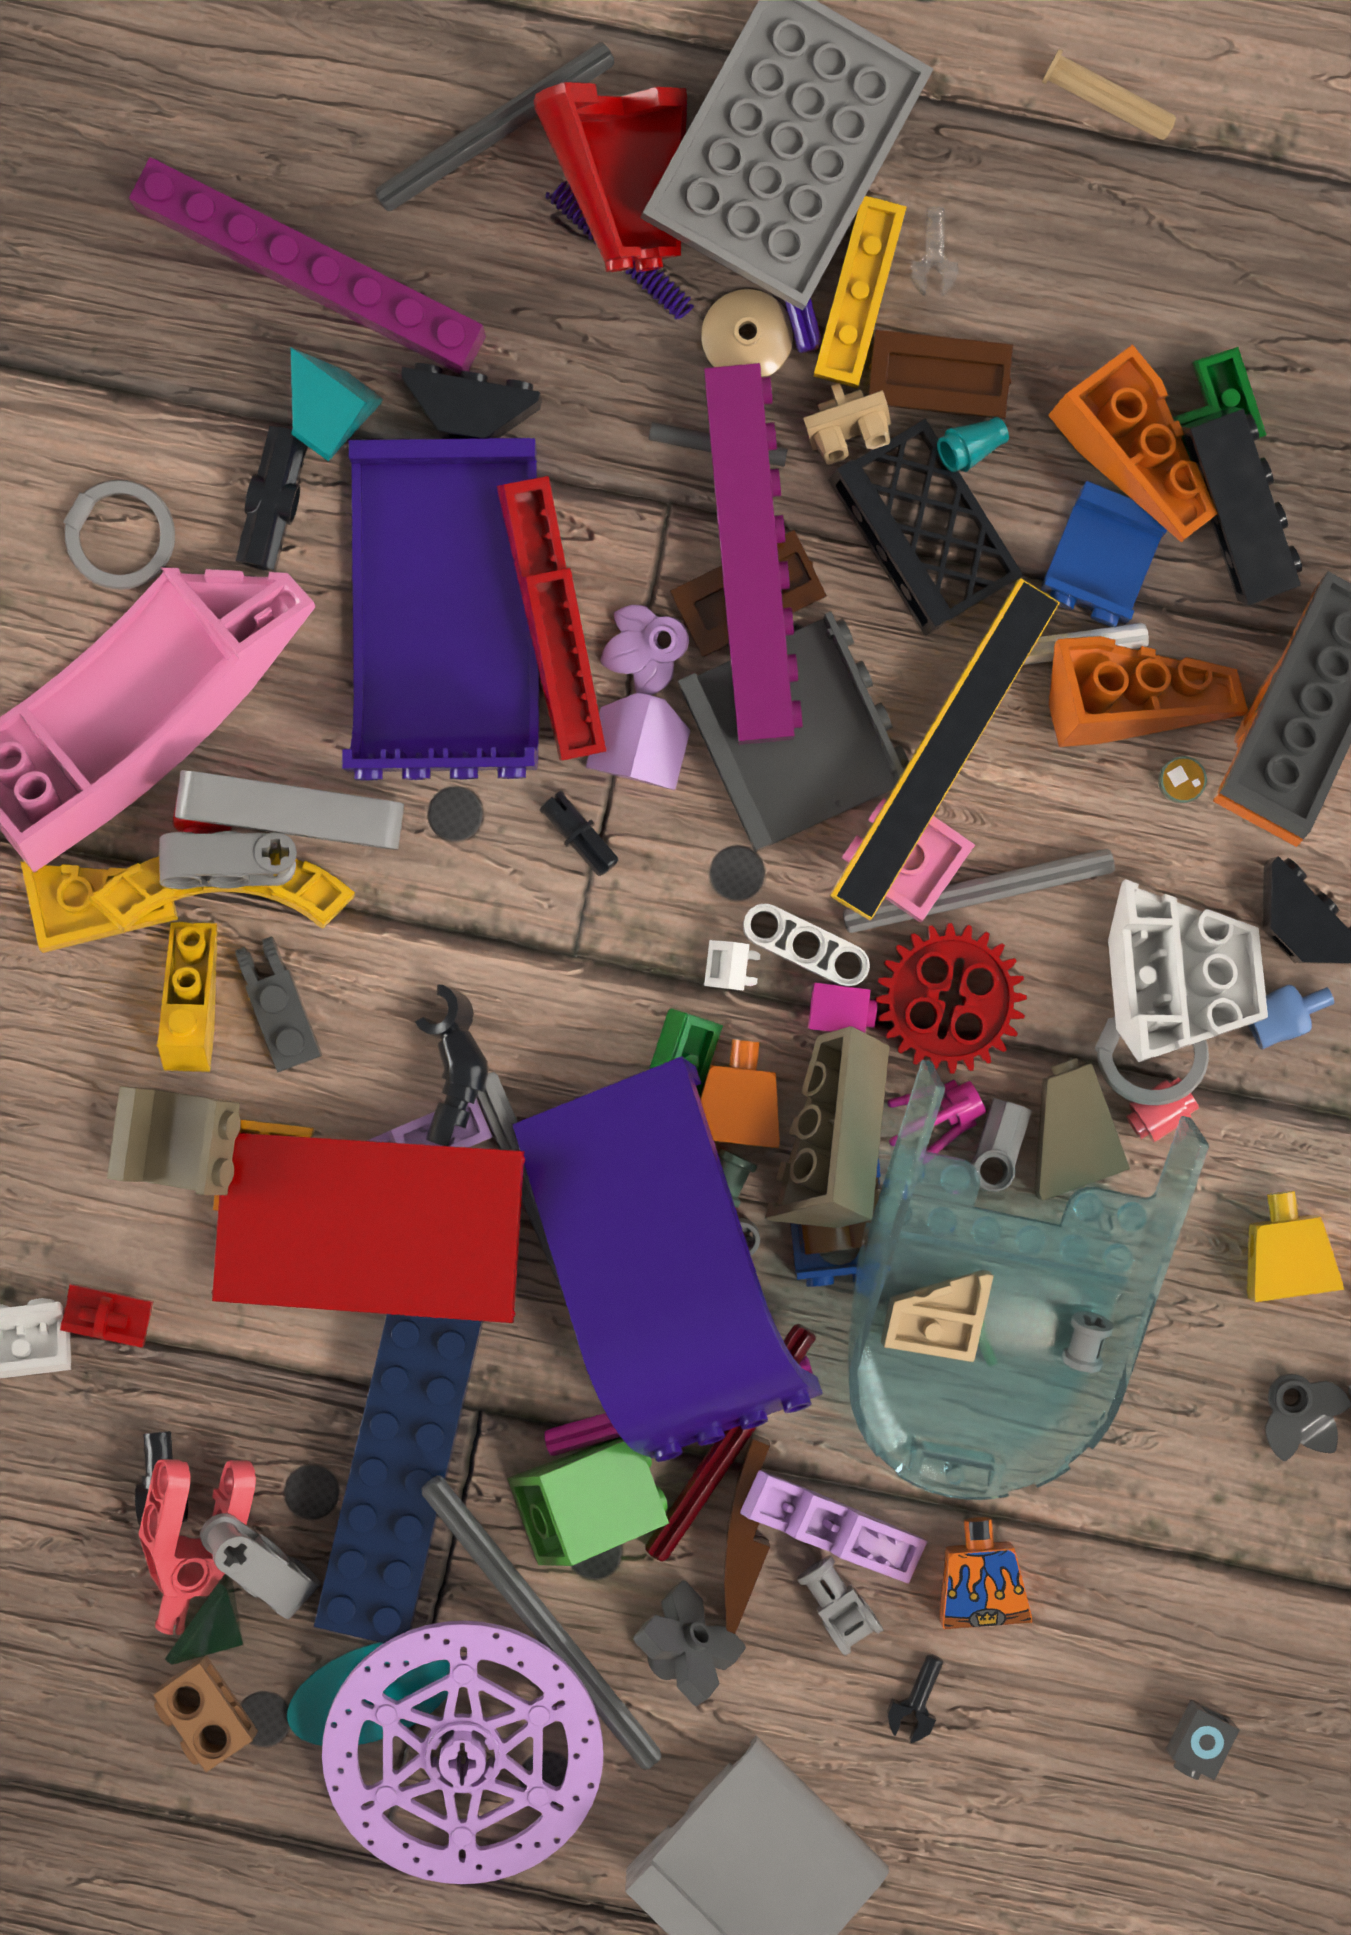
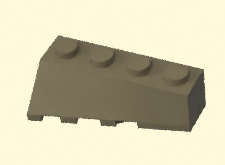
M852 1026L817 1036L801 1091L802 1094L807 1096V1099L799 1115L793 1118L789 1135L795 1137L789 1161L780 1163L776 1180L782 1182L777 1203L769 1202L765 1219L775 1222L840 1228L872 1220L889 1045Z

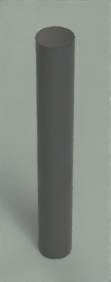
M656 422L651 424L649 440L711 452L710 433ZM777 447V450L768 451L769 463L784 467L788 449Z

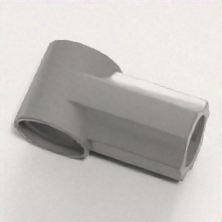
M996 1098L992 1099L976 1154L969 1164V1177L975 1187L982 1191L997 1192L1011 1185L1015 1177V1164L1032 1110ZM990 1157L999 1160L1003 1167V1176L995 1184L985 1182L980 1173L982 1163Z

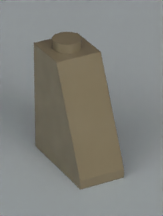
M1077 1058L1051 1066L1053 1075L1043 1078L1034 1187L1037 1198L1042 1201L1130 1169L1092 1063L1080 1065Z

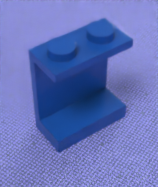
M1086 481L1079 492L1040 590L1048 593L1050 597L1060 602L1059 607L1073 610L1074 606L1077 605L1092 611L1090 618L1101 624L1116 627L1119 622L1125 625L1132 619L1134 614L1132 608L1160 539L1166 534L1167 530L1131 498Z

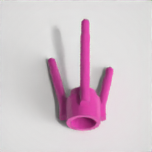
M953 1079L939 1087L906 1094L887 1101V1105L890 1108L942 1096L945 1097L938 1101L941 1109L940 1112L889 1139L891 1146H897L945 1120L950 1126L956 1124L907 1166L909 1172L916 1171L961 1133L976 1126L975 1119L986 1114L984 1104L971 1081L968 1080L958 1086Z

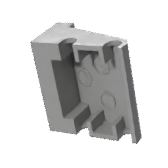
M757 1735L750 1741L751 1745L746 1753L735 1764L729 1763L689 1803V1808L685 1815L673 1827L668 1825L626 1868L625 1892L668 1935H838L883 1883L889 1873V1866Z

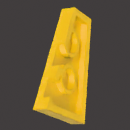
M20 861L37 943L42 953L178 919L175 903L172 901L151 911L136 921L125 932H122L89 901V896L108 880L124 871L125 868L94 869L81 868L79 865L62 864L61 866L44 865L36 872H33L26 862Z

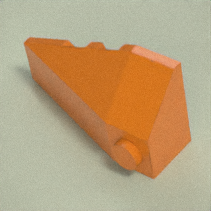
M1132 344L1067 392L1048 416L1084 458L1182 542L1217 515V511L1197 463L1190 460L1181 437L1184 435L1179 420L1174 421L1165 398L1168 393L1163 381Z
M1102 636L1058 639L1055 642L1049 709L1059 747L1103 744L1242 716L1248 712L1237 669L1185 657L1182 660L1156 655V649L1143 646L1139 650L1115 645V639Z

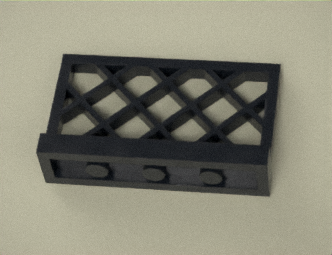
M926 418L890 439L888 445L871 450L854 461L852 459L837 468L828 480L925 636L1023 576L959 471L951 472L943 464L937 449L938 437ZM918 435H921L930 450L927 465L903 459L906 442ZM898 448L896 457L886 455ZM935 460L938 462L941 469L934 467ZM874 461L893 465L889 488L872 484L863 468ZM901 468L925 474L920 496L896 490ZM932 476L949 480L954 488L952 504L927 498ZM880 495L887 496L886 504L883 502ZM894 499L918 505L914 527L896 523L891 514ZM960 499L966 508L959 507ZM925 507L949 513L945 535L920 529ZM956 515L974 520L979 528L976 544L952 538ZM904 534L911 536L910 543L908 542ZM918 538L943 544L938 566L920 561L915 553ZM984 538L990 547L983 546ZM950 546L974 552L969 575L945 569ZM981 554L997 558L1007 574L996 581L976 577ZM928 573L936 575L935 582H933ZM943 577L967 583L964 600L952 608H949L940 593ZM974 585L984 587L972 595Z

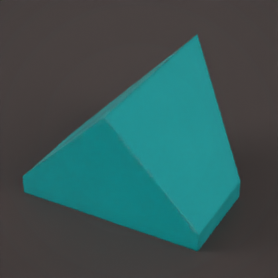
M290 347L293 427L291 434L329 461L378 408L383 398L347 371Z

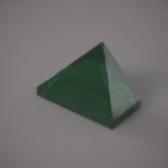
M224 1575L166 1656L165 1660L173 1665L243 1645L232 1579Z

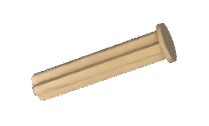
M1058 49L1042 80L1043 84L1050 81L1160 140L1168 137L1176 121L1174 114L1062 56L1063 50Z

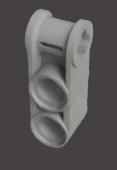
M222 831L212 834H195L190 832L167 833L159 838L160 884L171 889H191L195 887L229 889L244 886L284 885L295 874L296 846L290 837L278 832L241 833ZM270 854H279L280 865H271Z
M220 1513L212 1516L201 1528V1543L208 1552L213 1554V1561L217 1568L235 1580L249 1594L265 1601L285 1619L289 1620L321 1585L316 1575L302 1562L285 1554L274 1542L266 1536L256 1533L233 1515Z

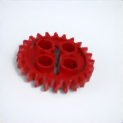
M947 923L944 936L939 937L933 925L928 926V940L923 942L917 934L912 933L910 940L913 948L910 951L899 944L895 947L897 954L901 958L899 963L890 960L884 961L883 964L893 973L891 978H877V983L888 988L887 994L875 997L876 1002L888 1005V1011L879 1015L877 1019L878 1021H892L893 1027L884 1036L887 1039L900 1036L903 1039L896 1050L899 1054L907 1051L909 1048L915 1050L912 1064L917 1065L926 1056L929 1057L930 1071L935 1072L942 1060L946 1061L949 1074H955L957 1062L962 1060L968 1071H974V1057L979 1056L986 1064H990L992 1061L988 1051L989 1048L993 1047L1001 1052L1007 1050L1005 1044L1000 1039L1003 1034L1017 1037V1031L1009 1023L1011 1019H1024L1025 1015L1013 1008L1015 1002L1026 1000L1027 995L1014 992L1013 986L1021 983L1024 980V976H1010L1008 970L1015 965L1017 960L1013 958L1002 961L999 958L1005 947L1003 943L994 946L992 949L987 947L990 933L984 932L977 940L972 939V926L966 925L961 935L956 936L953 924ZM929 957L941 959L946 967L944 979L936 984L927 982L921 973L922 964ZM957 958H961L964 961V965L955 992L957 996L962 997L961 1005L952 1006L946 1036L940 1039L937 1036V1032L946 1005L944 1001L939 1000V993L949 991L955 961ZM976 968L985 970L991 979L988 991L982 995L972 993L967 986V976ZM918 1002L930 1004L935 1013L933 1023L924 1029L915 1027L910 1019V1011ZM965 1013L974 1015L980 1024L978 1034L970 1040L960 1038L955 1030L957 1019Z

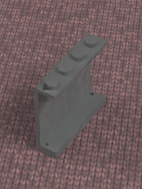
M832 611L826 613L823 619L794 631V635L786 636L787 654H796L798 682H790L791 701L800 700L803 728L794 729V740L738 745L731 661L698 676L694 673L678 680L679 688L754 852L760 851L893 790L909 763L901 745L893 747L886 732L893 728L885 707L882 703L874 705L867 688L872 687L873 682L864 662L859 661L855 663L848 649V646L854 644L846 622L843 618L836 621Z

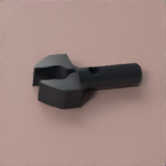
M928 1654L910 1696L902 1701L892 1698L887 1709L888 1721L894 1736L898 1732L901 1719L906 1715H910L915 1710L917 1724L914 1726L909 1737L911 1743L928 1736L936 1722L935 1716L928 1714L926 1704L943 1665V1660L937 1655Z

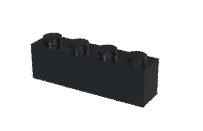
M1229 407L1182 425L1183 438L1190 459L1197 463L1217 511V515L1211 519L1237 601L1251 605L1301 586L1297 573L1302 571V563L1296 548L1293 545L1288 546L1283 529L1288 528L1287 517L1280 502L1274 503L1269 485L1274 483L1273 474L1267 460L1264 457L1259 458L1254 442L1259 440V432L1250 413L1245 414L1243 408Z

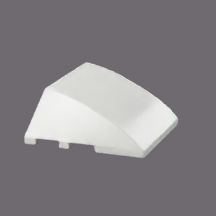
M1126 879L1122 881L1108 938L1116 1030L1138 1062L1268 1018L1258 927L1209 909L1204 911L1178 903L1176 897L1167 894L1159 896L1138 888L1139 884Z

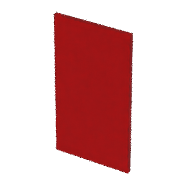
M239 1133L235 1138L232 1158L234 1176L228 1187V1194L219 1195L214 1279L211 1292L212 1301L514 1323L516 1315L514 1308L523 1167L525 1163L524 1151Z

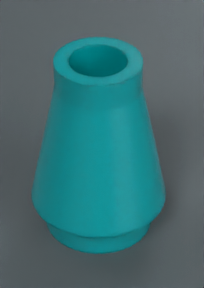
M999 417L950 428L945 431L943 437L938 439V453L945 467L951 472L958 470L967 472L997 447L1007 443L1009 432L1005 423Z

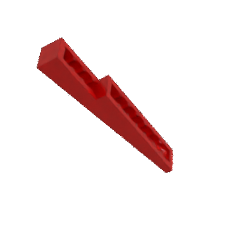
M549 476L497 486L559 760L564 761L606 752L571 568L566 567Z

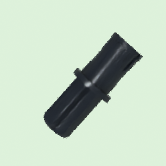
M563 791L556 793L555 798L551 797L540 808L541 813L546 815L566 839L564 845L566 847L572 846L596 875L606 874L617 864L618 857L592 828L595 824L593 820L587 822L568 800Z

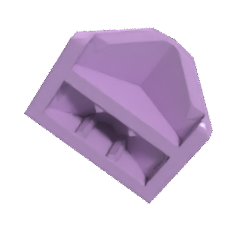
M637 692L602 706L599 716L606 752L589 755L586 768L675 791L690 729L666 700Z

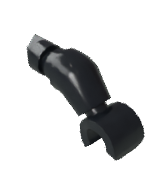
M437 985V996L446 999L449 1007L448 1014L438 1024L425 1017L420 1018L415 1023L425 1033L442 1039L438 1043V1048L444 1067L442 1079L446 1080L442 1093L446 1094L444 1103L438 1102L426 1140L448 1146L455 1125L463 1128L467 1126L471 1114L466 1111L468 1103L474 1104L478 1091L484 1092L488 1077V1061L472 1034L468 1031L473 1022L474 1015L469 999L447 986Z

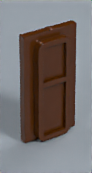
M875 330L872 363L869 365L871 373L868 395L883 390L888 407L1005 419L1008 391L1011 384L1010 372L1013 344Z
M795 530L786 533L785 543H777L778 561H787L790 589L781 590L783 608L792 607L793 614L826 598L827 595L815 573L813 562L809 560ZM722 565L670 590L671 596L684 620L683 624L688 628L702 658L729 645Z

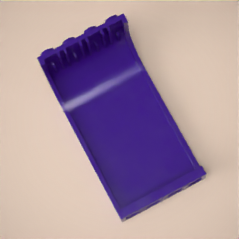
M535 438L348 440L352 476L354 696L350 749H342V769L346 772H354V780L362 781L383 780V772H402L403 780L431 779V771H450V779L459 780L478 779V771H497V778L499 779L526 778V770L538 769L540 721L539 669L497 486L537 478V444Z
M683 1056L512 1124L519 1149L524 1151L525 1169L579 1348L595 1392L609 1420L624 1442L635 1452L652 1459L655 1458L657 1462L678 1457L683 1453L682 1447L698 1442L700 1446L718 1442L725 1438L724 1431L737 1426H741V1429L745 1430L763 1425L768 1422L767 1415L784 1409L785 1413H793L803 1410L812 1404L810 1399L823 1394L818 1377L804 1370L795 1361L771 1316L696 1088L697 1085L701 1084L697 1068Z

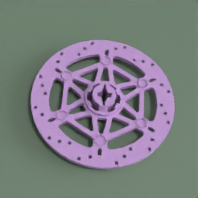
M447 1621L415 1628L390 1639L367 1655L351 1671L335 1696L327 1716L322 1745L323 1774L330 1799L341 1821L358 1842L374 1856L393 1868L425 1880L449 1884L484 1883L510 1877L532 1868L561 1848L576 1832L588 1814L599 1788L603 1766V1738L599 1717L586 1687L573 1669L549 1647L524 1633L501 1625L478 1621ZM463 1646L467 1648V1655L464 1657L460 1654V1649ZM443 1659L448 1660L450 1663V1673L398 1701L383 1693L392 1682L414 1668ZM480 1660H488L505 1665L527 1677L544 1694L533 1701H527L477 1673V1663ZM461 1687L468 1689L471 1714H456L454 1712L459 1688ZM444 1690L448 1692L442 1717L412 1708ZM479 1691L492 1695L514 1707V1709L491 1717H484ZM363 1699L372 1702L374 1705H369L368 1703L364 1702ZM558 1701H564L563 1703L557 1706H553V1704L557 1703ZM405 1719L429 1727L430 1730L425 1738L421 1739L399 1722V1720ZM523 1719L527 1721V1723L506 1739H502L496 1729ZM366 1720H371L383 1727V1779L370 1786L364 1784L358 1762V1740L362 1725ZM555 1721L563 1724L568 1743L566 1772L562 1784L557 1787L542 1779L543 1728ZM394 1736L401 1738L419 1753L399 1770L393 1769ZM527 1737L533 1738V1769L531 1771L526 1770L507 1754ZM461 1742L465 1744V1752H467L464 1765L461 1763V1755H459ZM440 1744V1753L438 1760L437 1756L432 1757L431 1750H436L438 1745ZM487 1747L489 1750L494 1749V1758L489 1757L486 1762ZM419 1768H424L430 1778L406 1787H400L399 1785ZM505 1768L522 1781L526 1787L521 1788L495 1778L500 1770ZM441 1789L447 1815L444 1816L412 1798ZM483 1790H489L513 1798V1800L482 1816L478 1815ZM455 1793L471 1794L468 1814L465 1819L458 1817ZM368 1801H374L373 1803L367 1806H363V1804ZM551 1802H557L558 1804L562 1805V1807H558ZM398 1805L448 1832L449 1843L441 1846L420 1840L398 1828L383 1812ZM526 1806H530L542 1813L529 1827L508 1839L485 1846H479L476 1843L477 1832ZM459 1850H465V1858L459 1857Z

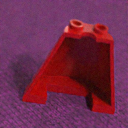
M563 82L548 87L535 95V111L603 258L606 272L633 269V263H635L636 272L658 270L663 268L662 259L681 256L680 240L640 217L686 134L688 98L686 88L653 87L622 97L597 96L596 84Z

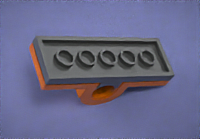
M1329 571L1314 588L1281 659L1271 670L1250 704L1248 712L1245 714L1234 738V743L1237 744L1236 747L1238 749L1213 800L1216 804L1295 847L1311 832L1351 745V583Z

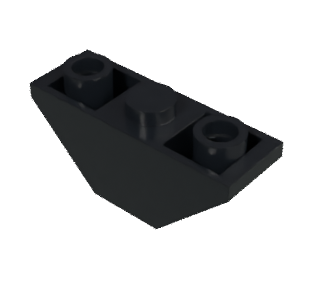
M415 363L414 369L402 367L401 378L404 385L443 439L500 438L541 409V393L533 391L534 385L525 381L508 379L506 380V385L487 382L488 376L476 372L461 371L460 377L444 375L442 374L441 367L426 363Z
M1279 856L1270 858L1264 864L1263 931L1294 963L1351 964V926L1347 928L1336 916L1340 911L1337 905L1325 893L1319 891L1315 894L1303 882L1307 875L1292 859L1287 858L1283 861Z

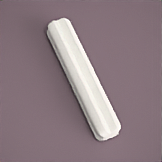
M1138 623L1039 637L1023 665L1053 661L1055 642L1058 639L1102 636L1115 639V645L1139 650L1141 646L1147 647L1149 644L1148 630L1146 624Z

